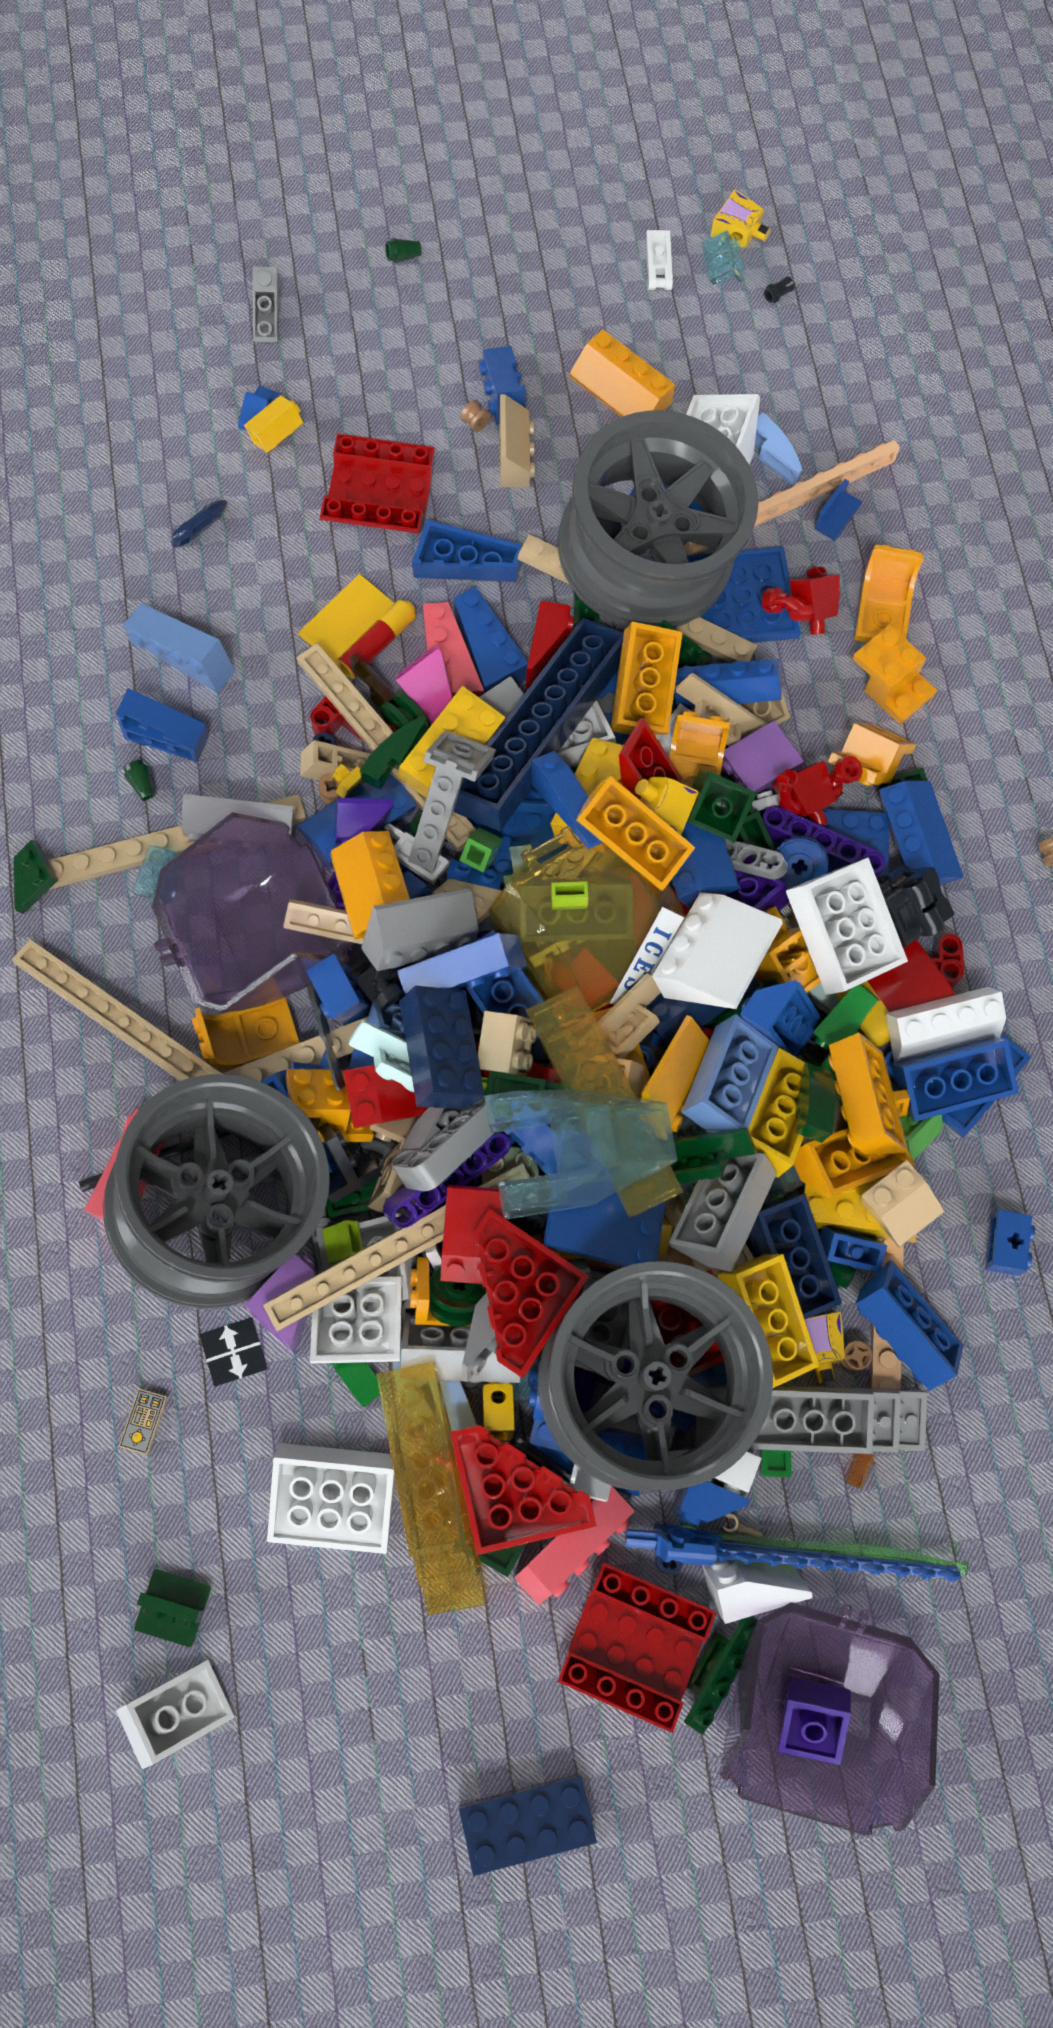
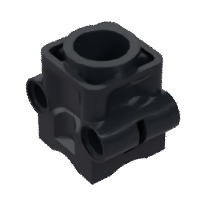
M899 866L888 875L877 878L903 948H906L920 936L928 937L941 932L945 928L944 922L955 915L950 902L941 891L940 879L935 867L911 869L908 866Z

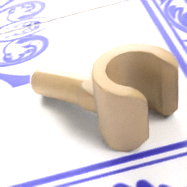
M733 1514L725 1515L726 1518L733 1519L736 1525L733 1529L722 1526L724 1532L728 1534L735 1532L744 1533L761 1540L763 1533L739 1523L738 1518Z

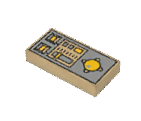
M138 1389L119 1447L149 1456L168 1397Z

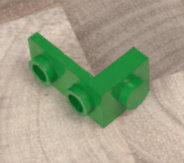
M366 1362L330 1363L362 1407H366L385 1392V1387Z

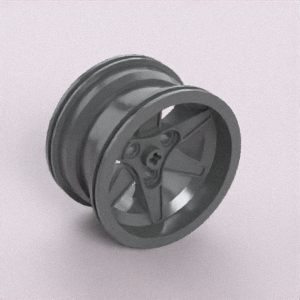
M662 410L642 411L623 416L607 424L591 438L580 456L573 480L572 497L564 510L559 526L558 556L562 571L569 585L577 596L593 611L614 623L626 627L632 621L659 627L663 620H666L674 627H679L702 616L721 596L731 576L734 560L745 547L755 526L758 513V491L752 470L743 454L728 437L708 423L686 414ZM632 480L635 492L633 496L605 486L620 481ZM663 484L668 485L669 487L665 489ZM695 501L705 512L690 509L689 507ZM596 517L623 523L626 526L612 539ZM687 542L706 546L715 552L707 558L689 563L683 546ZM647 548H652L662 563L651 561L638 555L644 554Z
M229 1074L200 1075L174 1083L157 1093L141 1107L128 1125L119 1146L116 1161L107 1180L103 1199L104 1228L113 1254L121 1267L139 1286L156 1297L175 1305L197 1309H216L247 1301L254 1296L281 1265L297 1254L317 1228L325 1210L329 1193V1166L326 1152L315 1127L304 1112L292 1100L267 1084L254 1079ZM194 1129L193 1163H184L178 1166L151 1153L167 1138L182 1131ZM216 1130L241 1137L263 1153L246 1160L238 1159L228 1164ZM275 1169L280 1173L285 1186V1214L269 1209L250 1193L254 1187ZM232 1173H242L245 1177V1180H236L233 1177ZM190 1175L195 1183L185 1184L181 1176ZM139 1179L176 1199L151 1225L148 1223L140 1203ZM211 1216L222 1217L225 1225H215L211 1220ZM234 1224L274 1239L271 1244L255 1255L239 1261L229 1262ZM198 1226L205 1262L184 1256L166 1243Z
M664 1261L644 1262L620 1268L590 1286L570 1305L544 1345L538 1369V1395L541 1411L550 1434L567 1458L589 1476L614 1487L635 1491L673 1490L692 1487L707 1482L731 1468L749 1450L759 1435L769 1411L773 1391V1368L769 1346L765 1334L750 1307L733 1289L715 1276L689 1265ZM649 1300L662 1301L678 1306L696 1317L703 1325L664 1345ZM628 1302L629 1349L583 1339L590 1326L600 1315L617 1305ZM715 1341L721 1351L726 1369L727 1389L725 1402L686 1375ZM674 1351L680 1353L683 1357V1365L680 1368H676L670 1363L669 1357ZM624 1357L631 1363V1370L628 1374H623L617 1369L616 1363L618 1358ZM575 1360L614 1383L584 1415L579 1407L574 1387ZM651 1372L654 1373L653 1379L657 1381L652 1384V1377L648 1375ZM653 1401L659 1402L663 1407V1414L659 1419L652 1417L649 1412V1406ZM673 1409L717 1422L706 1438L696 1447L678 1457L669 1459ZM636 1413L647 1460L633 1458L615 1450L605 1443L597 1433Z

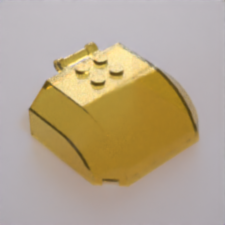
M567 826L561 829V833L532 850L527 849L521 853L522 859L530 870L511 880L494 901L488 912L492 930L502 934L518 935L528 967L523 968V971L550 1009L561 1010V1008L578 1010L581 1014L590 1015L610 1003L661 908L664 907L684 917L683 921L686 915L669 883L663 891H660L604 843L588 849L581 840L577 839L572 828ZM565 843L569 845L568 848L541 864L537 861V859ZM587 881V909L552 910L551 883Z

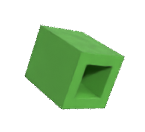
M479 827L468 837L459 861L484 872L494 863L503 839Z

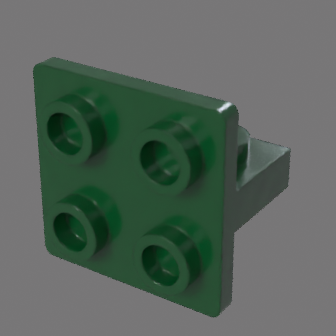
M155 1569L146 1593H140L137 1605L141 1606L134 1630L186 1647H192L212 1587Z

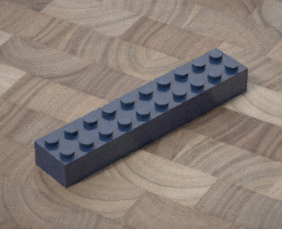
M585 618L579 621L486 744V746L496 749L493 760L475 782L463 778L454 813L499 831L503 829L533 788L531 783V760L553 751L559 752L619 670L624 632Z

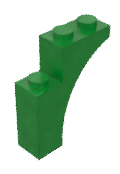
M862 984L853 987L813 1032L817 1036L815 1041L825 1050H828L830 1044L857 1034L865 1017L880 999ZM828 1057L820 1068L832 1072L835 1084V1081H837L836 1073L831 1068ZM835 1088V1094L842 1106V1098Z

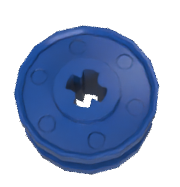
M795 836L789 838L776 850V852L782 854L788 865L785 875L779 878L786 884L787 890L825 875L829 871V857L826 849L818 840L811 837ZM799 859L804 860V865L808 866L804 867L802 871L796 870L797 866L793 865ZM778 862L775 865H771V868L773 866H778Z

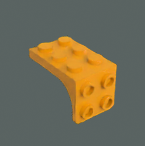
M875 545L873 547L863 576L855 641L868 643L889 624L907 639L912 596L916 578L923 562V553L912 549L894 548L889 545Z
M688 711L683 712V715H677L669 758L680 774L682 784L691 788L699 769L707 770L720 776L726 741L731 723L725 722V718L710 716L709 719L699 718L698 713Z
M285 996L218 1015L204 1014L200 1007L194 1009L196 1017L191 1018L200 1041L199 1046L205 1062L213 1066L220 1073L230 1071L300 1043Z

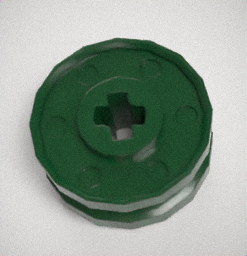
M401 691L396 692L392 696L395 706L387 701L380 706L383 718L396 729L401 728L420 716L427 718L420 707ZM427 718L428 726H429V728H430V727H431V723H430L429 719Z
M439 1267L429 1279L430 1313L441 1323L450 1326L465 1327L471 1325L475 1305L487 1293L486 1287L483 1288L482 1284L440 1281L441 1267Z

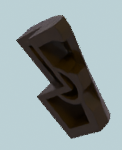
M357 654L351 656V670L369 686L371 701L379 708L386 701L395 706L392 700V696L395 694L393 690L361 656Z

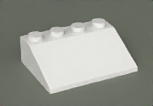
M869 858L786 890L825 995L846 991L908 962Z
M700 892L652 977L664 998L736 1009L783 922L775 916L725 895Z
M279 1443L273 1460L267 1542L386 1554L397 1455Z

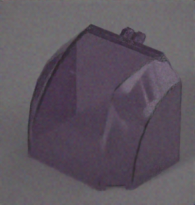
M232 812L160 869L152 908L165 939L156 941L154 947L159 952L171 951V953L160 957L161 964L163 966L177 965L192 1002L219 1012H234L255 1008L282 999L311 985L312 982L306 970L332 954L338 956L342 966L348 963L349 957L347 952L348 948L353 945V942L283 928L289 899L339 909L312 848L307 843L302 846L288 833L290 827L286 823Z
M790 1602L759 1619L751 1635L736 1685L725 1737L720 1776L724 1780L730 1779L738 1787L737 1794L742 1799L854 1833L871 1835L873 1828L893 1826L895 1831L905 1830L936 1784L940 1679L938 1671L911 1637L867 1625L870 1615L869 1610L862 1608L857 1622L850 1620L852 1606L847 1603L842 1605L839 1616ZM789 1677L851 1690V1715L840 1765L778 1752Z

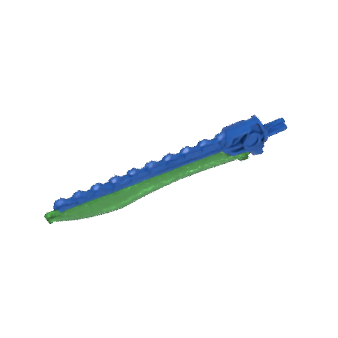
M655 1523L654 1531L627 1528L625 1532V1547L654 1549L656 1556H659L664 1562L674 1560L683 1564L712 1566L716 1560L726 1562L727 1559L742 1560L745 1564L765 1562L773 1567L778 1564L794 1565L798 1569H802L803 1566L820 1567L823 1571L835 1568L845 1569L848 1573H854L856 1570L870 1571L873 1575L894 1573L902 1578L905 1575L922 1576L926 1580L936 1577L945 1578L951 1582H956L961 1576H967L969 1563L966 1561L953 1562L924 1554L881 1546L773 1540L698 1530L683 1524L676 1526Z

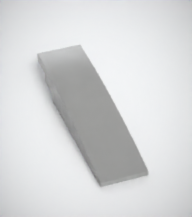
M703 1386L725 1402L727 1386ZM777 1386L773 1388L771 1403L764 1425L749 1449L872 1454V1452L899 1453V1450L925 1451L928 1392L925 1390ZM696 1416L695 1447L706 1438L717 1422Z

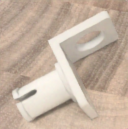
M574 1464L569 1486L576 1491L581 1489L590 1495L591 1502L594 1499L606 1502L611 1485L589 1476Z

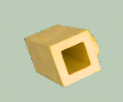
M280 395L249 420L244 427L253 444L268 453L302 425L303 421L299 415L301 411L298 405L293 400L289 401Z

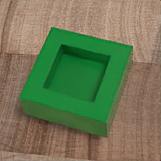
M760 1449V1458H762L760 1461V1477L791 1478V1451Z

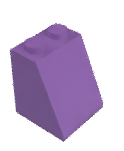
M772 721L726 748L721 771L726 777L730 776L734 783L757 794L772 790V793H775L772 784L777 782L776 777L779 774L785 775V769L795 772L801 770L804 760L777 723Z
M303 1254L300 1258L295 1255L285 1264L281 1265L245 1304L249 1313L292 1352L298 1347L308 1315L276 1331L262 1304L316 1275L315 1264Z

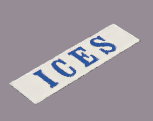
M664 907L661 908L612 997L610 1004L615 1005L646 973L653 975L684 917Z

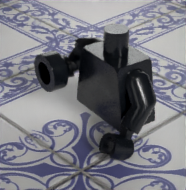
M417 963L377 971L372 965L354 981L371 1002L375 1000L380 1009L385 1010L404 995L397 971Z

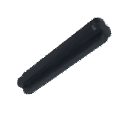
M516 1436L510 1440L509 1443L526 1454L525 1458L539 1467L545 1466L562 1477V1482L567 1485L570 1484L572 1474L521 1437Z

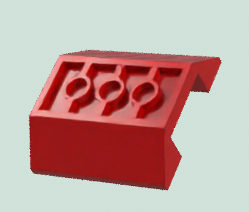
M337 433L333 450L334 468L328 496L323 498L320 520L419 534L424 527L432 484L435 447Z
M603 1562L568 1647L557 1682L673 1733L684 1704L681 1700L701 1645L707 1641L717 1612Z

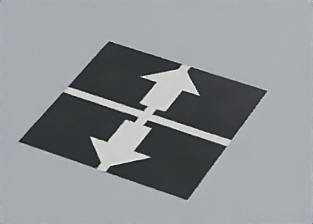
M252 1317L199 1334L214 1387L267 1370Z

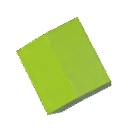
M587 881L551 883L552 910L587 909Z
M344 1220L336 1225L322 1229L328 1264L335 1265L363 1250L358 1221Z

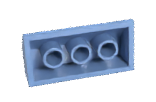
M737 1014L717 1025L682 1113L703 1129L720 1132L746 1127L748 1129L778 1046Z

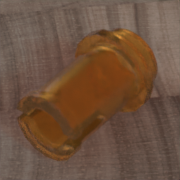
M854 1453L853 1457L855 1459L845 1483L863 1490V1485L871 1465L875 1466V1462H873L875 1456L872 1454Z

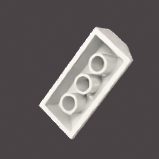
M990 987L885 1013L894 1063L991 1037L1000 1038L1006 1021L1002 992Z

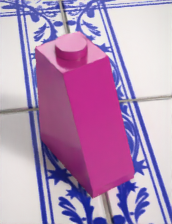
M437 643L396 675V681L425 713L432 725L453 698L441 646Z

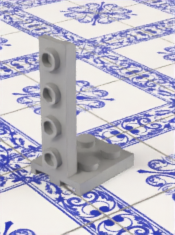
M445 730L426 751L423 762L436 766L408 862L434 871L463 778L475 782L493 760L496 749Z

